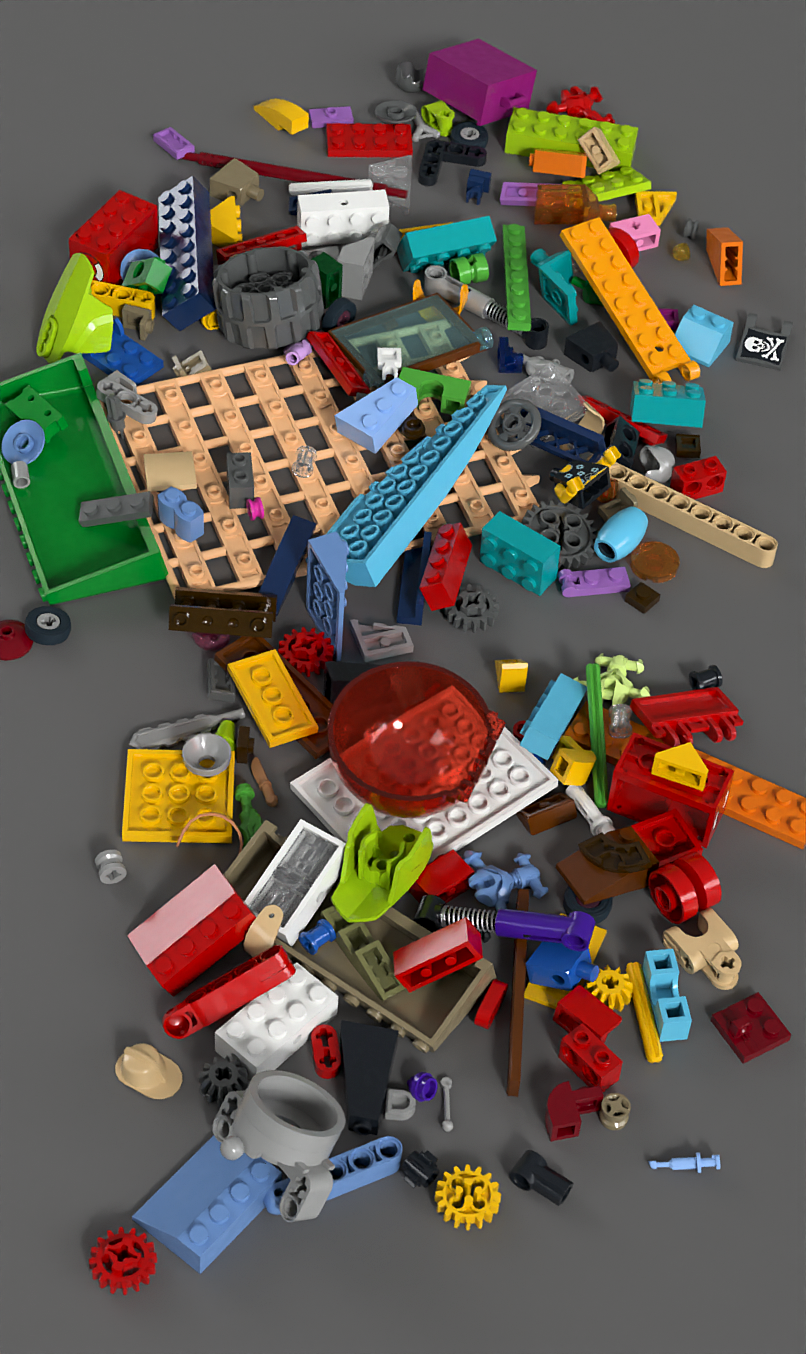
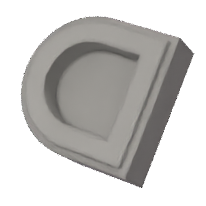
M387 1088L385 1119L402 1121L412 1117L415 1112L416 1100L411 1093L406 1090Z

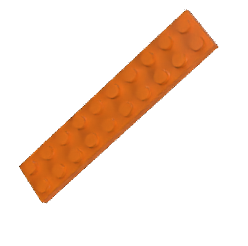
M588 701L584 703L563 735L570 736L583 750H591ZM603 708L607 762L615 766L617 765L633 732L664 743L660 738H655L645 726ZM695 749L700 758L735 770L724 815L802 850L806 845L805 797Z

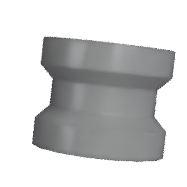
M106 850L96 856L95 865L100 870L98 873L102 883L113 884L125 878L127 872L125 866L121 864L123 858L119 851Z

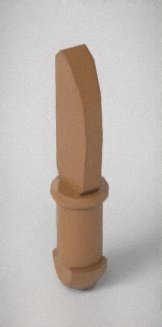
M255 757L251 765L253 776L265 797L266 804L270 807H275L278 803V797L271 787L272 784L266 775L261 761Z

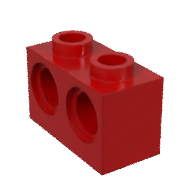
M717 456L673 467L670 488L694 500L723 492L727 471Z
M583 1023L561 1039L558 1058L587 1086H601L602 1092H604L619 1080L623 1061Z

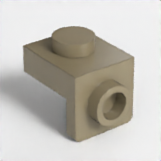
M127 304L124 305L122 309L123 327L140 331V340L145 341L148 334H151L154 329L151 310Z
M202 350L182 362L176 355L172 357L175 366L172 368L177 377L212 370Z
M624 487L620 489L618 499L599 506L598 514L606 522L611 516L622 509L631 506L638 507L637 498Z

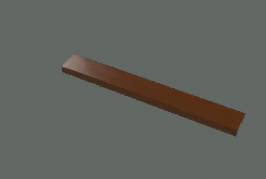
M520 889L517 894L516 910L528 911L529 889ZM514 938L507 1094L518 1097L521 1081L527 940Z

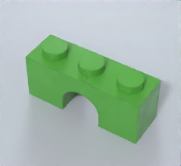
M403 367L399 379L416 388L418 405L423 398L434 397L441 401V413L452 415L455 411L467 407L466 402L470 399L471 381Z

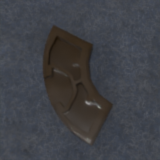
M602 832L578 844L579 850L587 860L597 867L610 872L633 873L652 867L651 861L639 841L630 844H620L609 840Z

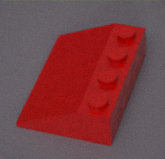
M214 864L127 936L159 984L174 997L244 940L251 924L256 919V915Z

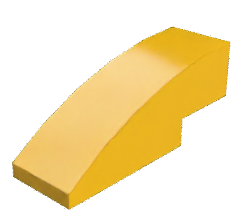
M269 99L254 106V110L278 131L285 129L293 135L308 128L309 114L289 101Z

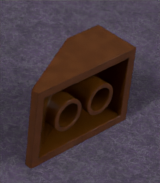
M631 826L613 830L604 835L609 840L620 844H630L639 841L651 861L652 867L633 873L610 872L592 864L580 850L556 864L555 868L583 905L649 887V875L658 869L660 862Z

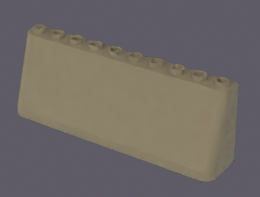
M267 820L263 822L224 873V876L244 901L288 838L287 836L283 837L280 834H275V831L278 829L277 826ZM341 875L303 931L308 932L315 927L317 921L321 919V911L333 906L331 897L340 883ZM392 907L377 920L364 922L374 941H380L393 965L394 951L432 933ZM277 938L274 946L282 945L292 962L300 964L309 973L320 979L331 991L335 992L337 990L343 994V999L355 1008L358 1005L367 1010L366 1014L375 1022L380 1023L382 1020L390 1025L389 1029L398 1030V1037L403 1038L407 1036L413 1040V1046L425 1054L428 1051L434 1053L488 991L493 980L497 979L493 964L482 958L409 993L406 989L382 1002L360 976L335 940L323 944L314 955L309 954L302 947L299 938L292 948Z

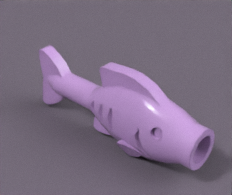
M307 338L302 339L301 342L287 345L283 351L287 363L296 365L312 353V345Z

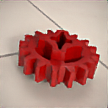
M302 627L301 632L292 629L291 636L284 634V641H279L278 652L300 673L304 672L307 677H310L311 672L320 675V668L324 669L325 662L333 661L334 645H331V638L324 639L325 633L323 631L316 634L315 628L307 632L305 627Z
M119 1227L118 1234L115 1235L111 1230H108V1238L105 1240L98 1237V1247H91L90 1249L92 1258L89 1259V1267L93 1269L92 1278L93 1280L99 1279V1287L101 1289L110 1285L111 1294H114L117 1288H121L123 1295H127L128 1288L130 1287L138 1292L139 1283L142 1282L148 1285L150 1283L148 1274L154 1275L156 1273L157 1253L154 1252V1243H147V1234L145 1233L137 1237L136 1228H132L129 1234L124 1232L123 1227ZM105 1268L110 1269L111 1274Z

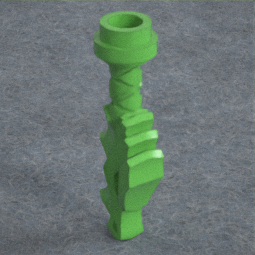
M247 783L239 784L234 792L235 799L241 802L242 812L239 815L241 820L239 829L244 836L242 849H244L263 824L260 814L251 805V800L255 796L254 789Z

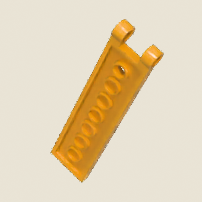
M600 217L561 230L559 236L571 252V255L653 383L661 384L663 381H671L667 371L677 367L686 381L698 378L700 376L698 364L694 360H690ZM655 347H659L662 351H657Z

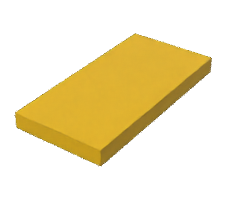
M276 649L228 664L227 670L269 748L318 733V725Z

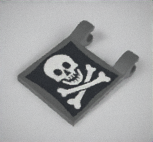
M749 313L736 361L780 371L793 322L784 321L780 334L755 328L757 314Z

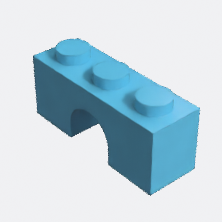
M674 949L646 951L642 970L659 1040L664 1042L687 1039L692 1019L686 996L679 997V968Z

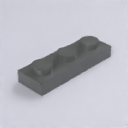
M148 491L81 502L79 523L83 528L152 517L154 496Z

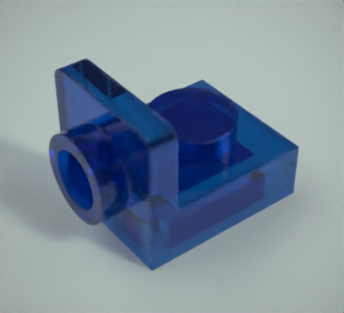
M499 337L497 349L499 373H521L524 360L523 353H513V347H509L508 337Z

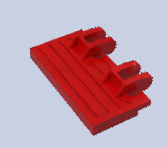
M719 687L632 699L630 709L655 738H660L666 745L671 747L680 746L679 743L683 745L691 742L693 744V735L691 733L702 731L714 743L722 741L723 737L727 741L734 740L737 735L735 726H742L744 722L738 715V708Z

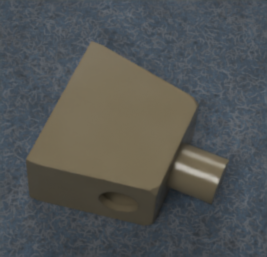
M236 158L232 159L210 178L211 197L224 201L230 196H235V205L242 206L250 198L259 202L264 196V190L259 188L258 173Z

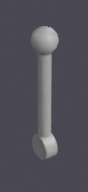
M443 1077L440 1082V1087L444 1092V1122L442 1123V1128L448 1132L453 1129V1123L450 1121L449 1097L452 1080L449 1077Z

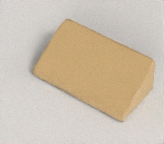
M593 127L578 139L598 174L620 164L618 157L601 129Z

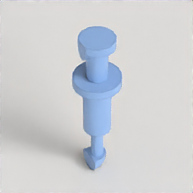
M696 1153V1157L672 1158L669 1162L648 1161L652 1169H657L658 1167H670L672 1170L697 1169V1173H701V1167H716V1170L720 1169L719 1155H712V1158H700V1153Z

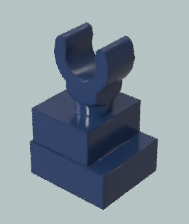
M475 169L470 170L467 179L466 203L469 202V199L475 198L477 199L476 204H480L483 193H489L491 188L492 173Z

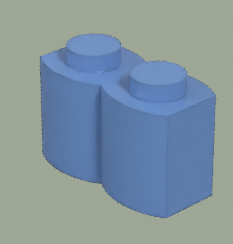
M169 487L158 494V517L164 525L175 529L176 534L181 539L190 543L204 534V513L199 505L187 500L185 494L174 487Z

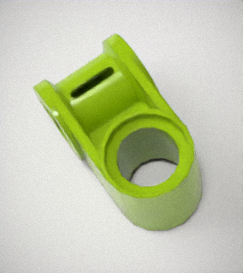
M442 100L422 106L421 115L424 122L431 128L439 131L440 136H451V131L454 128L452 126V120L455 116L454 111Z

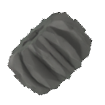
M228 1055L224 1061H219L215 1057L213 1064L205 1063L203 1072L199 1074L200 1093L206 1095L208 1103L217 1100L219 1107H221L229 1092L247 1089L249 1085V1080H247L248 1072L245 1067H241L239 1059L231 1063Z

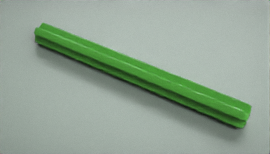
M589 663L586 665L590 742L591 751L596 755V761L592 768L594 803L598 808H607L609 794L600 665Z

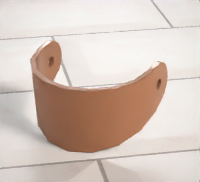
M212 811L199 814L191 819L182 830L176 847H179L191 823L200 817L211 815L225 819L238 832L240 840L238 855L242 851L243 840L241 831L233 819L226 814Z

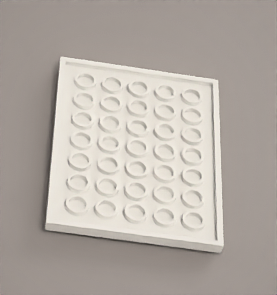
M457 680L290 782V789L337 839L345 843L348 841V831L365 803L372 805L377 825L381 831L394 825H405L419 832H422L425 827L430 828L434 845L431 857L427 863L429 865L437 856L445 855L453 849L457 852L558 786V779L531 752L521 747V742Z

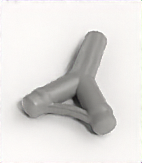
M417 111V115L413 119L417 128L412 134V141L418 142L426 137L438 139L441 135L440 132L425 125Z

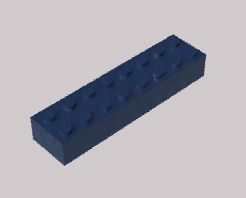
M194 176L181 181L177 186L169 191H165L158 197L160 258L166 262V265L172 268L162 293V316L179 331L216 310L212 289L214 270L209 191Z

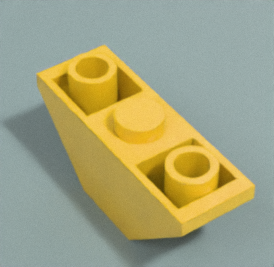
M230 196L210 210L212 243L219 248L243 242L241 219H237L240 218V205H235V196Z

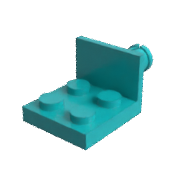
M543 249L535 250L530 257V262L538 268L542 298L570 326L578 322V307L576 305L577 293L571 284L573 278L571 252L566 250L549 256Z

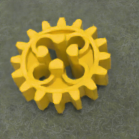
M466 1164L464 1171H460L455 1166L453 1175L445 1172L443 1174V1181L437 1182V1191L434 1198L435 1202H438L437 1212H445L443 1220L447 1222L453 1219L454 1228L463 1223L466 1230H470L473 1223L479 1229L482 1228L483 1219L486 1222H492L493 1214L498 1213V1203H500L501 1193L498 1192V1182L490 1183L492 1174L481 1175V1167H478L475 1172L471 1171L469 1164ZM477 1186V1187L474 1189V1195H473V1197H472V1196H471L472 1189H473V1187ZM462 1197H463V1198H464V1204H463V1206H462L461 1208H459V1207L461 1206Z

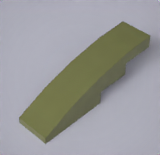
M334 905L321 911L320 917L327 920L336 933L335 941L382 1002L406 990L394 976V965L380 941H374L364 922H347Z

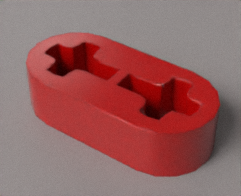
M497 979L493 980L477 1011L474 1021L475 1025L487 1030L490 1028L504 1001L508 984Z
M318 1025L311 1033V1048L315 1072L323 1079H332L339 1074L341 1068L337 1032L332 1026ZM320 1036H326L328 1046L323 1047ZM329 1056L332 1067L326 1068L324 1057Z

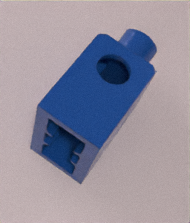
M542 941L525 963L530 983L565 991H572L581 979L594 982L599 974V967L592 964L589 947L584 951H574L561 943Z

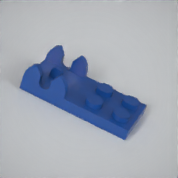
M118 318L113 320L111 349L108 352L82 354L84 359L106 374L110 375L118 370L135 382L136 385H139L164 368L162 359L124 334L122 323Z

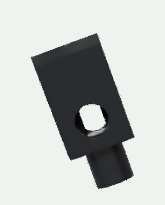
M600 321L566 337L564 355L589 372H594L603 367L609 372H613L619 365V361L616 359L618 343Z

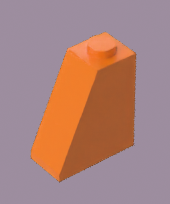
M534 148V153H530L529 166L533 167V172L585 178L587 155L584 152Z
M728 227L707 229L706 251L719 286L741 285L743 241Z

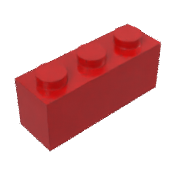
M465 917L393 952L394 976L410 993L483 958L481 934Z

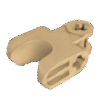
M707 908L699 912L698 927L703 933L702 936H689L677 926H673L663 932L664 946L666 949H674L677 962L687 973L693 974L701 970L712 984L721 990H729L736 986L738 973L742 966L741 959L735 953V950L738 949V940L732 930L713 909Z

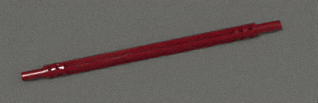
M188 152L180 159L222 169L234 157L200 152V154ZM236 158L260 176L300 183L359 180ZM373 182V190H385L387 196L407 198L408 190L387 187V184Z

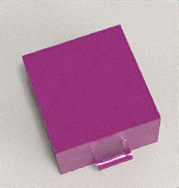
M478 38L429 53L422 90L477 120V125L482 126L511 116L514 107L529 109L537 70Z

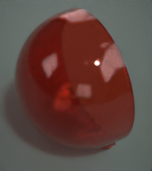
M404 661L388 663L362 673L353 679L338 695L332 706L328 721L329 753L341 782L363 804L369 803L375 811L392 817H428L444 812L460 801L463 803L468 802L474 788L487 768L490 755L496 745L495 740L499 739L506 723L498 718V713L488 709L481 695L469 682L454 672L424 662Z

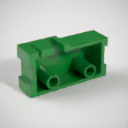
M28 385L18 397L7 402L5 406L18 422L21 420H32L38 423L44 431L45 443L47 444L55 434L67 428L68 424L63 415Z

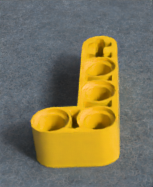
M92 280L90 285L92 289L91 294L110 306L113 310V316L122 317V309L127 304L150 309L152 320L155 318V296L153 293Z

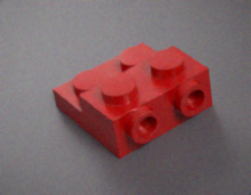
M676 808L631 825L660 862L658 869L666 864H673L676 859L690 852H697L702 855L703 848Z

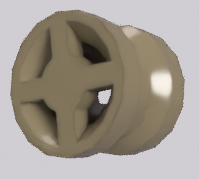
M611 1093L603 1098L599 1120L605 1128L620 1130L627 1125L631 1110L628 1098L620 1093Z

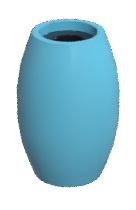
M631 506L611 516L604 523L594 543L596 554L602 560L609 563L618 561L630 554L645 535L648 526V519L645 513L639 508Z

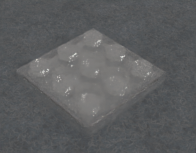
M552 363L507 390L501 401L503 403L511 399H524L533 403L538 408L571 422L584 416L587 408L583 405L586 402L584 398ZM510 410L506 411V412L504 413V416L510 414L511 411H510ZM526 425L523 432L528 433L531 426ZM551 435L542 436L540 440L545 441Z

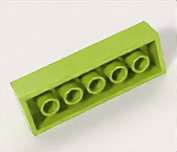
M514 107L506 134L505 153L530 157V153H534V148L585 153L578 139L591 128L597 127L601 129L620 161V164L609 170L618 171L622 167H631L638 128ZM587 156L586 167L594 168Z

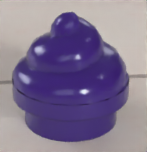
M419 1072L407 1081L409 1092L417 1101H430L437 1092V1081L430 1073Z

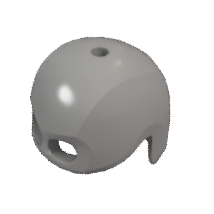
M647 445L640 451V461L646 470V473L642 475L661 484L671 478L673 467H675V459L669 450L660 446Z

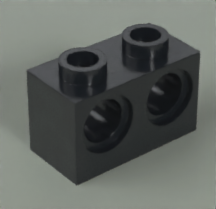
M618 416L604 426L602 435L604 436L606 450L616 446L620 452L621 457L616 462L630 468L634 463V455L638 447L640 432L624 418Z

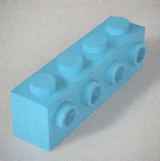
M562 673L556 682L551 679L520 734L524 735L520 746L548 761L587 691V686Z

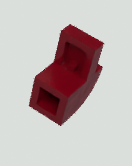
M569 1081L557 1085L551 1091L545 1112V1126L550 1142L579 1136L582 1123L580 1115L601 1110L604 1096L601 1086H583L572 1091Z

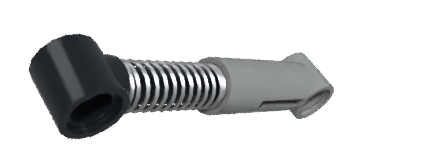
M433 265L426 268L424 292L428 296L438 292L444 299L459 306L460 291L464 283L447 275L446 269L441 266ZM468 286V300L463 309L482 319L489 318L493 322L507 328L506 308L501 307L500 304L497 305L490 296ZM542 318L531 319L530 331L517 332V330H512L525 339V344L530 349L541 350L547 345L549 324Z

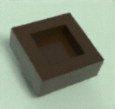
M676 434V457L700 458V435Z
M640 582L626 594L625 602L645 614L659 602L661 594Z
M239 726L237 763L247 764L248 755L254 753L255 738H250V727Z

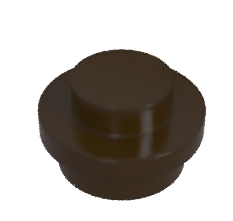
M409 418L402 425L401 432L404 437L416 440L425 435V426L420 419Z

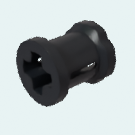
M710 665L708 669L700 672L692 671L689 673V682L692 690L706 689L712 686L720 687L723 683L721 672L716 665Z

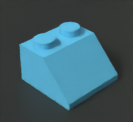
M693 305L683 316L675 336L690 360H694L709 368L730 343L734 322Z

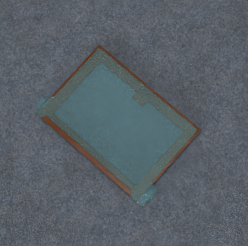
M438 292L328 330V333L344 355L363 375V381L368 387L373 386L376 390L394 379L392 374H387L385 380H382V370H378L377 348H401V370L403 367L428 372L493 347V337L487 327H481L474 331ZM398 370V378L400 376L401 370Z

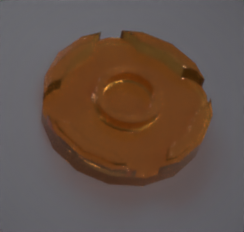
M655 541L644 542L638 545L631 553L630 567L633 573L640 579L645 581L647 579L653 580V583L666 582L677 574L679 556L667 544Z

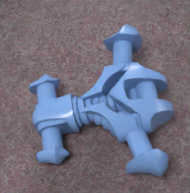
M466 850L463 854L462 859L476 870L475 874L468 880L470 888L477 891L475 893L476 899L489 907H495L496 912L500 908L507 909L506 904L509 903L511 890L515 888L523 889L530 886L534 892L533 896L538 899L548 893V887H543L540 882V871L531 865L529 861L531 858L529 853H518L513 860L519 864L520 868L513 869L511 873L505 872L493 865L486 866L480 859L482 852Z

